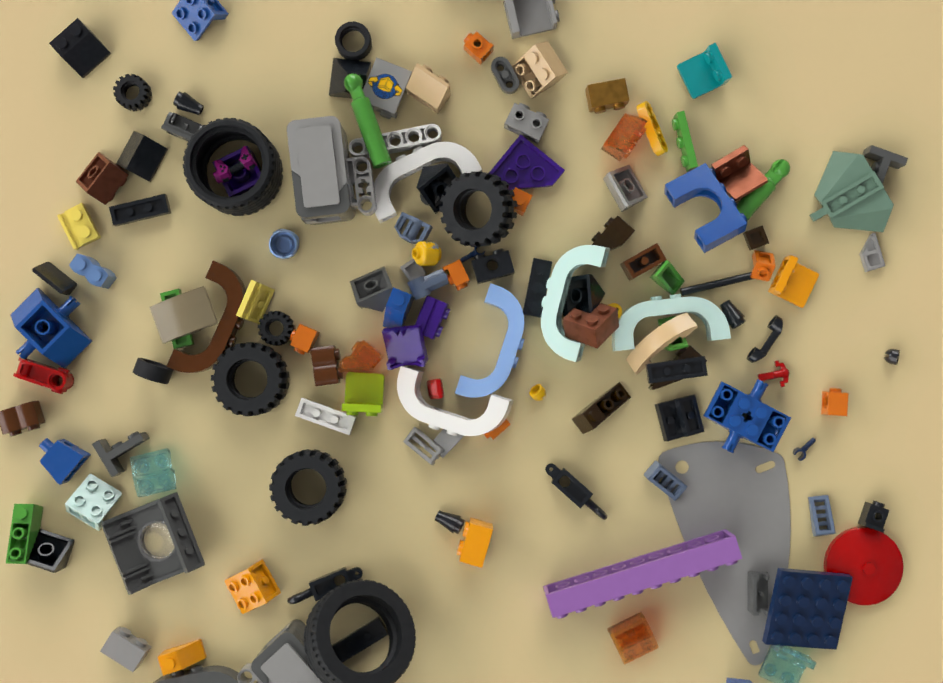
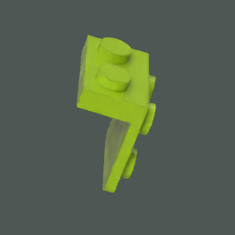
M348 372L346 374L345 403H342V411H347L346 415H358V412H366V416H377L378 413H382L384 375Z

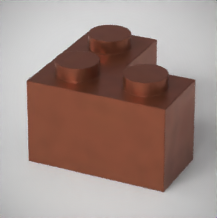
M600 303L591 313L573 308L563 318L565 337L598 349L619 327L618 309Z

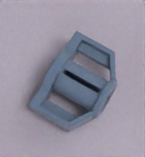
M404 212L401 213L394 226L399 237L411 244L426 241L433 228L431 225ZM406 219H408L409 222H408V224H407V226H406V228H405L403 234H401L400 231H401V229H402V227H403V225H404ZM424 227L420 238L415 240L420 228Z

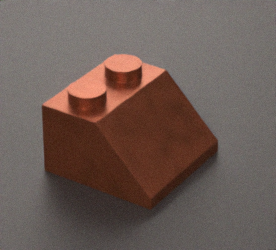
M98 152L76 180V183L87 194L106 205L113 200L118 188L126 183L128 174Z

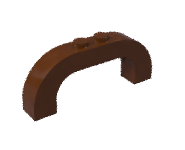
M212 261L205 278L222 286L227 295V305L207 349L200 354L192 355L183 350L174 349L166 366L168 368L184 373L207 371L219 362L217 358L220 354H225V350L233 347L237 337L235 335L237 330H240L244 324V319L236 316L246 293V288L237 273L216 261Z

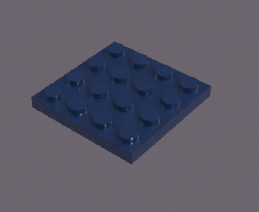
M778 568L762 641L766 645L836 650L853 577L844 573Z

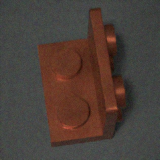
M745 145L711 164L716 174V179L719 183L724 184L726 193L735 201L768 183V179L751 163L749 149Z

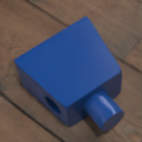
M46 438L39 445L46 452L41 458L40 463L59 485L68 483L91 456L88 452L65 439L57 440L53 443Z

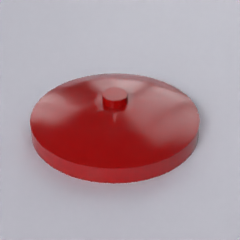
M854 527L841 532L832 540L825 553L824 572L844 573L853 577L848 601L857 605H874L886 600L896 591L903 576V558L896 543L883 532L869 527Z

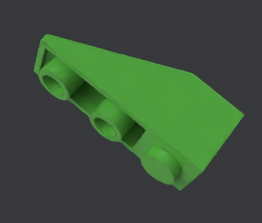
M14 504L6 564H27L41 527L43 506Z

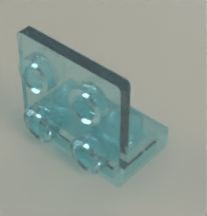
M771 645L758 675L773 683H798L804 669L808 667L814 670L816 662L808 655L789 646Z

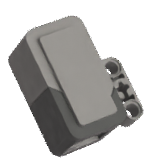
M334 116L291 121L287 126V137L296 212L302 221L310 225L350 221L355 217V209H359L365 216L373 215L376 212L377 205L372 166L365 157L349 158L347 135L340 121ZM360 164H367V169L365 171H358V166ZM363 183H367L368 185L366 187V192L368 196H365V193L361 188L363 187ZM354 184H355V191H356V199H355V197H354V189H353V185H354ZM367 201L372 203V207L369 210L362 209L363 203Z
M298 619L292 620L263 647L252 663L244 665L238 673V683H254L255 680L258 681L256 683H322L320 678H317L316 674L312 671V667L306 658L307 654L304 650V629L306 625ZM244 672H250L252 674V678H247Z

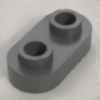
M505 57L495 58L491 64V71L504 93H515L519 88V79L510 62ZM502 66L504 70L499 71L497 67ZM511 82L513 86L509 88L506 84Z

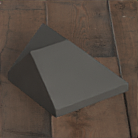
M385 266L350 281L356 303L361 309L368 308L381 312L384 311L393 289Z

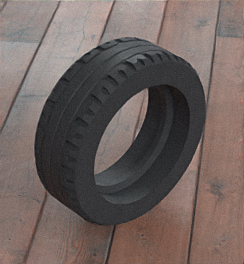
M362 579L345 582L324 595L312 608L304 629V650L307 654L308 663L316 677L320 678L322 683H395L409 667L416 645V630L413 618L402 598L392 589H389L388 586L382 585V583ZM359 603L370 607L379 614L388 630L389 650L387 657L378 668L369 672H356L346 667L338 659L331 645V621L341 608L349 604Z

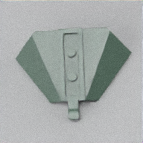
M833 151L814 194L823 208L809 216L814 222L827 214L834 228L884 232L894 204L864 155Z

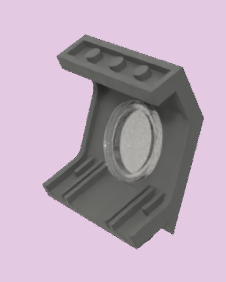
M177 492L100 522L128 595L180 573H189L205 565Z

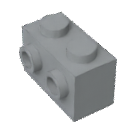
M514 103L505 121L504 128L517 135L521 134L526 139L538 144L548 125L549 119L541 112L537 111L535 113L529 110L530 108L525 104L519 103L518 105Z
M119 626L112 631L100 652L134 672L143 662L151 646L148 645L145 639L137 638L131 634L132 632L129 629Z

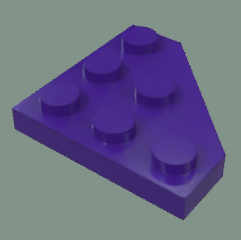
M520 134L489 173L501 177V181H506L509 184L508 190H514L515 187L521 190L551 187L565 170Z

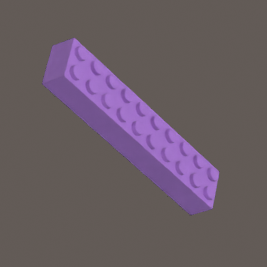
M724 529L543 586L552 618L557 617V619L568 616L570 612L580 613L587 610V607L593 605L599 607L612 599L613 601H618L631 593L632 595L641 594L644 589L650 587L651 589L660 588L666 582H679L682 577H695L705 570L715 571L719 568L718 566L724 564L727 566L734 565L738 562L737 560L743 558L736 536Z

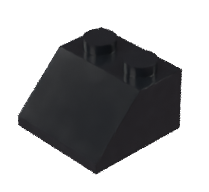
M79 18L73 21L49 43L82 78L87 76L111 54Z

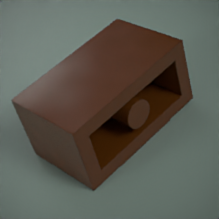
M658 243L620 265L630 281L667 259Z

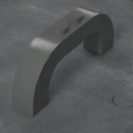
M202 665L191 667L190 670L183 671L182 669L162 676L153 683H238V672L225 666L213 665L202 667Z

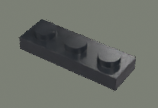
M166 194L109 207L113 226L171 214Z
M533 258L523 308L524 315L541 318L543 310L541 304L544 296H546V284L550 276L552 261Z
M705 356L645 364L648 384L708 376Z
M378 616L333 644L332 648L338 659L343 663L387 636L388 630Z

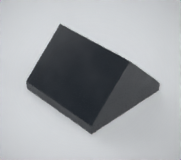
M133 131L116 164L151 182L168 149L147 136Z
M39 529L27 564L52 573L66 568L74 545V539Z

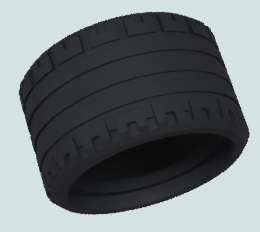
M216 119V121L203 125L200 130L196 131L195 135H192L190 142L188 141L187 149L184 151V176L187 178L186 182L190 189L194 191V194L199 199L228 215H251L252 213L259 212L260 209H264L265 206L271 203L272 199L274 200L279 192V186L282 184L283 167L277 149L256 126H252L251 123L241 119ZM244 140L254 143L258 146L263 161L262 172L256 184L248 192L239 196L222 197L216 195L212 191L207 178V165L214 151L230 141Z

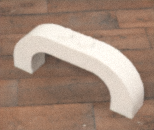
M436 142L425 147L419 146L413 150V153L397 157L395 162L385 167L377 176L374 182L377 205L375 214L380 224L397 216L390 198L392 188L398 181L422 170L423 167L446 161L454 164L461 174L482 172V168L476 157L459 144Z
M408 366L400 367L397 378L399 399L411 416L429 424V428L435 430L442 428L447 430V434L453 436L458 434L477 436L498 428L510 413L514 400L496 394L491 395L485 413L477 419H470L433 407L425 402L420 392L424 371Z

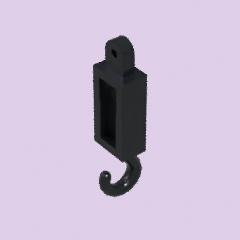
M553 463L546 465L545 470L547 474L553 478L551 483L580 509L583 505H586L601 519H607V514L590 499L593 493L565 468L560 470ZM562 476H568L570 478L569 486L562 487L559 479Z
M343 567L309 582V589L289 597L287 602L292 605L314 596L315 601H319L324 595L339 586L334 582L336 576L343 575L346 580L345 582H351L352 580L360 579L363 575V570L360 567H354L350 570Z

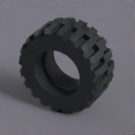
M485 172L463 173L460 175V178L455 177L451 181L453 185H447L445 188L447 193L442 195L440 200L443 202V206H440V212L443 213V217L440 219L442 224H446V232L448 234L452 233V239L460 241V244L465 246L481 247L496 244L501 241V238H505L509 234L507 230L513 228L515 223L512 220L517 218V212H514V207H517V201H513L512 197L515 194L513 190H508L509 184L506 181H501V177ZM476 191L484 192L488 196L492 207L490 219L482 228L474 227L466 215L467 201Z
M246 342L235 344L234 347L226 349L225 354H220L217 358L219 362L214 364L212 370H215V373L211 375V381H214L212 391L218 395L215 398L218 402L224 404L223 408L231 410L236 415L256 416L276 408L280 404V400L284 399L286 396L285 391L289 388V383H287V378H290L289 372L286 371V362L282 361V356L275 352L273 348L260 343ZM247 361L260 363L267 373L266 388L263 393L256 397L243 396L235 386L234 377L236 370L242 363Z
M316 449L302 450L284 458L276 466V471L271 476L272 483L269 484V490L272 491L270 496L271 502L275 501L276 506L274 508L276 511L280 510L283 513L282 517L284 519L289 518L292 520L291 523L296 525L302 523V526L316 525L330 518L343 503V498L347 491L345 489L347 480L343 475L345 472L343 468L339 467V462L336 459H332L330 454L322 453ZM303 469L317 471L322 475L326 483L325 496L320 502L313 505L301 503L292 492V479L297 472Z

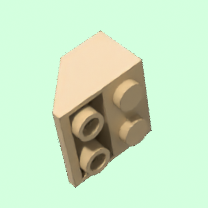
M548 41L535 44L512 66L531 99L555 85L568 73Z
M417 63L406 86V92L439 114L451 96L449 81L441 75L438 77L433 74L432 69L428 66H421Z

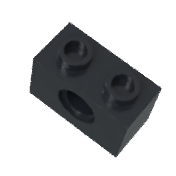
M503 248L493 251V255H477L474 257L475 260L471 261L477 284L515 273L509 250L504 251ZM495 261L498 264V268L493 271L489 270L487 263Z

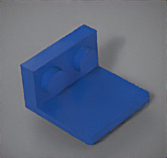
M180 0L172 11L173 16L194 41L200 39L213 20L226 19L229 14L218 0Z

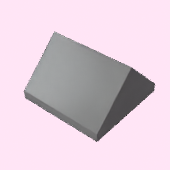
M630 165L607 173L603 179L621 212L648 198Z

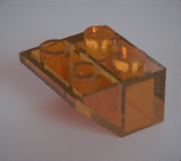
M625 113L601 149L618 161L623 157L627 158L636 146L633 142L637 143L647 128L644 126L647 120Z
M357 341L351 349L353 353L348 357L345 356L340 361L339 365L341 367L338 371L346 373L373 370L385 355L368 341Z
M642 612L607 628L624 665L659 648Z

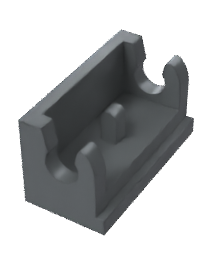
M169 112L161 129L190 142L192 135H195L196 131L200 130L203 125L174 112Z
M748 572V611L754 616H759V613L768 615V572Z

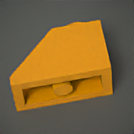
M198 639L164 650L157 658L164 676L189 667L205 659L207 656L202 640Z

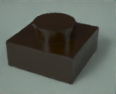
M763 225L743 233L749 251L769 244Z

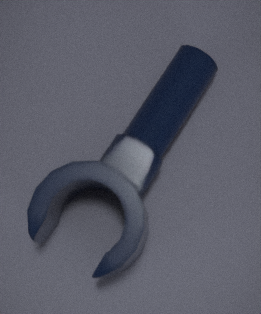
M475 247L472 252L460 259L461 263L477 255L484 254L485 251L478 253L476 249L479 247Z
M811 438L801 448H795L793 455L802 451V455L798 460H804L806 458V451L816 440Z

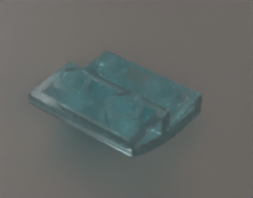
M168 448L130 457L132 476L138 497L177 489L175 470L172 469L171 454Z

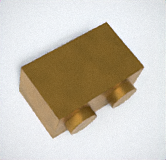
M625 78L590 84L585 89L589 112L595 111V114L606 112V109L611 108L614 110L623 109L630 101Z

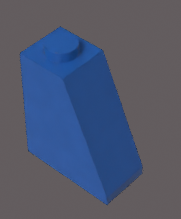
M393 287L386 304L383 327L404 326L414 301L412 294Z

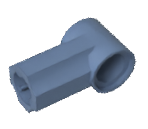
M443 269L407 282L415 300L431 294V291L449 284Z

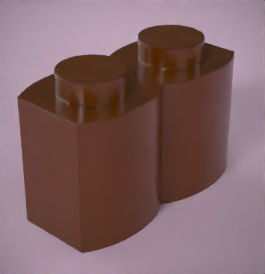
M335 345L311 348L315 386L340 383V379H343L342 368L338 367V360L341 359L340 350L336 349Z
M39 401L27 402L0 411L2 434H9L10 437L22 434L21 430L26 428L28 431L39 429L40 424L45 423Z

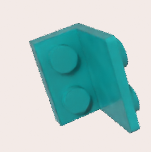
M716 42L709 45L703 53L677 65V69L692 99L727 84L732 78Z

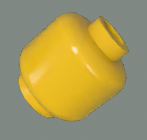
M420 241L412 250V257L419 266H434L440 261L442 256L441 248L433 241Z

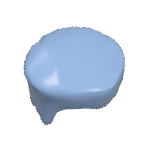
M278 229L269 239L270 252L279 259L291 258L296 254L299 247V237L291 230Z

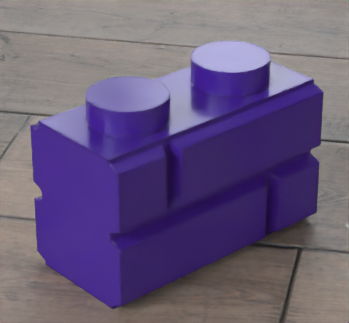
M426 296L415 325L421 324L423 336L435 340V337H440L443 327L440 326L442 320H447L451 310L448 309L449 304Z

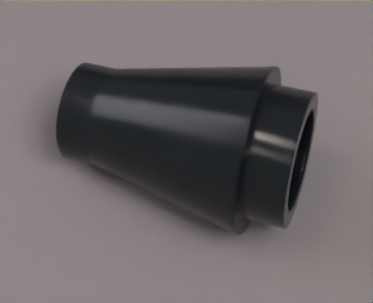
M179 91L173 102L177 109L198 116L201 115L204 109V105L197 102L186 92L182 93Z
M730 300L720 305L732 329L746 322L745 316Z
M440 510L435 517L436 522L440 523L451 533L455 532L457 534L461 531L465 521L459 515Z

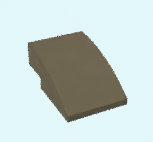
M204 286L174 296L150 307L163 344L218 324Z

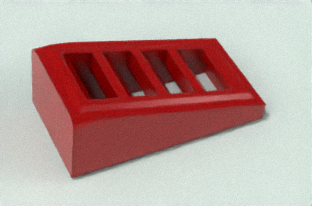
M442 379L428 380L429 398H443Z

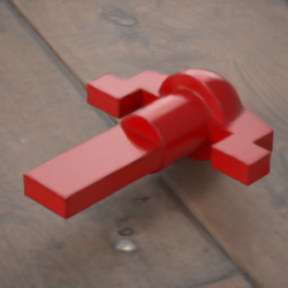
M778 360L774 363L776 367H780V370L758 374V379L761 381L782 377L783 381H780V386L785 387V384L788 383L790 372L784 363H779Z

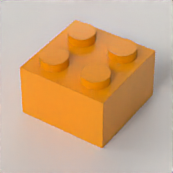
M471 517L469 522L465 521L462 536H465L464 541L460 540L457 549L460 562L480 568L483 567L493 532L492 523Z

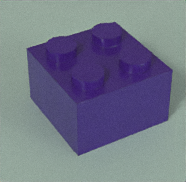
M246 146L247 149L252 153L258 165L250 170L245 168L232 175V179L223 183L229 197L239 196L248 192L261 175L262 169L253 151L248 146ZM241 149L218 160H222L228 167H231L240 162Z

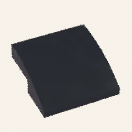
M695 394L654 404L664 441H671L704 432Z

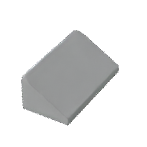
M443 429L433 440L445 450L440 456L444 458L464 435L458 434L453 436L447 434V430Z

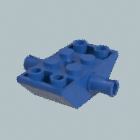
M37 288L11 314L15 328L27 339L16 350V353H21L19 356L27 359L37 349L48 359L66 368L92 342L69 318V315L80 305V302L70 296L59 308L40 288Z
M757 379L751 393L745 394L722 381L720 382L703 416L729 430V435L722 446L723 449L734 453L740 438H744L774 452L791 417L762 403L760 399L768 387L767 383ZM743 413H747L746 419L742 416Z

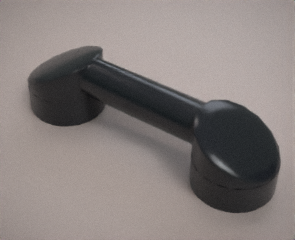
M775 315L769 322L767 327L772 330V333L762 348L754 347L749 352L746 359L751 363L764 358L781 334L783 320L779 316Z

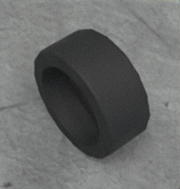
M353 21L342 24L338 28L335 35V45L342 57L348 60L359 61L370 53L372 39L368 29L363 24ZM351 31L360 32L365 40L364 46L356 52L347 51L342 43L343 37Z
M138 358L133 373L150 381L168 384L173 369L149 359Z

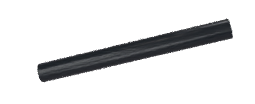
M751 272L680 288L681 296L752 280L753 278H751Z

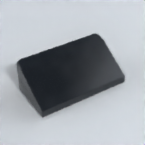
M45 262L32 269V272L60 294L70 295L77 286L75 281L51 262Z

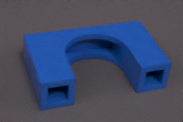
M706 163L665 184L664 190L665 195L674 208L699 196L708 197L719 206V216L695 230L694 239L704 253L745 232L747 226L746 216L738 211L735 200L732 197L729 198L724 184L718 182L714 170L709 168Z

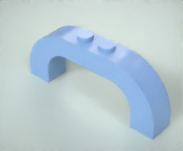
M490 283L484 303L496 306L505 313L508 320V329L496 367L488 377L472 379L460 375L455 394L478 398L498 390L507 380L511 369L516 368L519 357H516L518 349H522L525 339H522L524 314L520 303L508 290Z

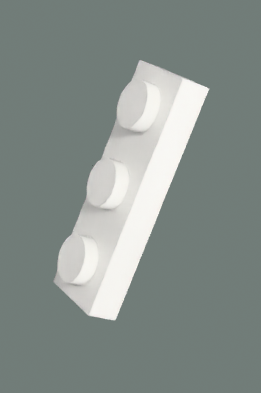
M301 398L295 414L297 417L347 435L351 434L356 420V416L346 415L347 413L306 398Z

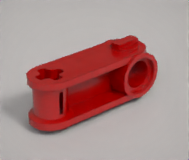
M21 357L18 359L20 362L17 371L13 374L16 378L49 388L52 392L58 394L67 392L74 384V377L70 373L71 370L61 367L55 368ZM60 376L63 379V383L61 385L59 384Z

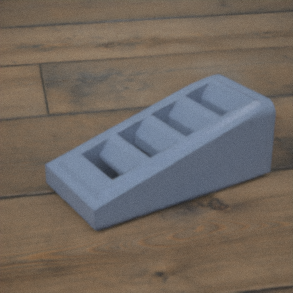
M654 461L644 473V476L674 501L688 487L658 461ZM664 474H666V476H665V477L661 480V482L659 483L658 481L661 479V477H662ZM670 479H672L669 485L665 488L664 486L670 481ZM676 484H679L678 487L671 493V489Z
M829 496L808 497L813 537L836 534ZM824 502V505L815 506V503ZM816 510H825V513L816 514ZM826 517V521L818 522L817 518ZM827 525V529H819V526Z

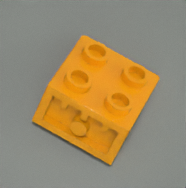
M790 255L783 259L768 292L803 308L819 277V273L798 264L799 258Z
M263 559L225 580V584L242 614L268 603L281 593Z

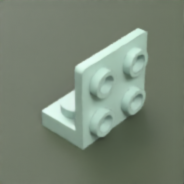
M89 474L65 503L66 512L100 531L102 528L100 522H103V518L122 496V492L96 476Z

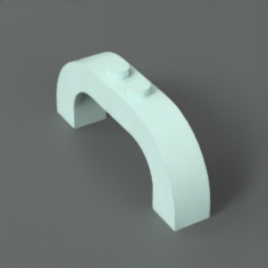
M582 245L569 250L558 260L551 277L547 280L546 288L548 291L541 304L543 307L541 329L548 346L556 354L567 360L581 361L585 344L565 337L561 323L572 275L577 268L585 264L606 267L610 248L597 245Z
M681 294L669 295L670 299H662V296L650 297L651 301L638 303L622 313L618 319L619 327L612 333L613 351L635 349L634 329L637 323L645 317L686 312L694 314L705 325L707 341L731 339L730 328L724 313L709 300L693 296L681 297Z

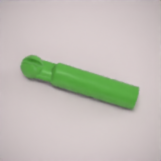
M351 73L346 76L344 87L351 94L353 100L351 107L374 169L387 166L392 161L370 99L364 95L362 89L363 80L359 75Z
M776 160L772 164L771 169L764 175L768 179V183L744 196L737 203L738 211L746 216L747 221L772 194L780 180L789 174L790 165L786 160Z

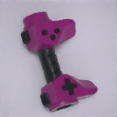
M243 146L241 149L240 162L231 167H228L222 160L214 161L217 170L213 175L218 184L229 181L236 172L245 168L250 170L258 165L246 146Z

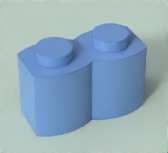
M76 254L69 264L75 273L85 276L88 282L97 287L109 289L117 278L111 270L101 267L97 260L82 254Z

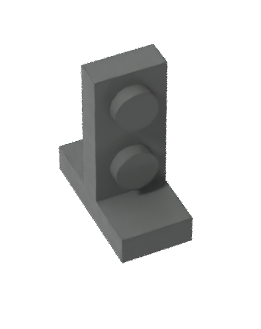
M873 145L864 149L862 154L865 158L876 161L871 168L875 171L882 184L889 166L899 169L905 166L908 160L904 156Z
M134 432L128 436L129 440L122 443L120 441L111 447L106 439L98 440L92 444L111 477L125 472L118 458L150 439L146 432Z

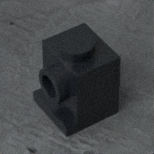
M874 500L872 504L865 502L858 524L884 533L885 529L883 528L889 510L885 509V504Z

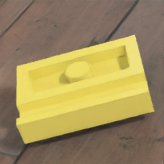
M80 203L57 215L73 249L78 250L80 247L101 238L85 204Z
M251 280L236 316L260 324L259 320L263 318L275 289Z

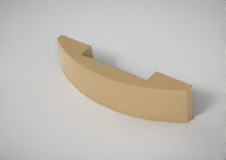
M687 312L670 319L648 334L632 350L626 361L635 374L640 373L646 368L645 364L652 363L650 361L651 358L678 337L684 339L698 328L697 324Z

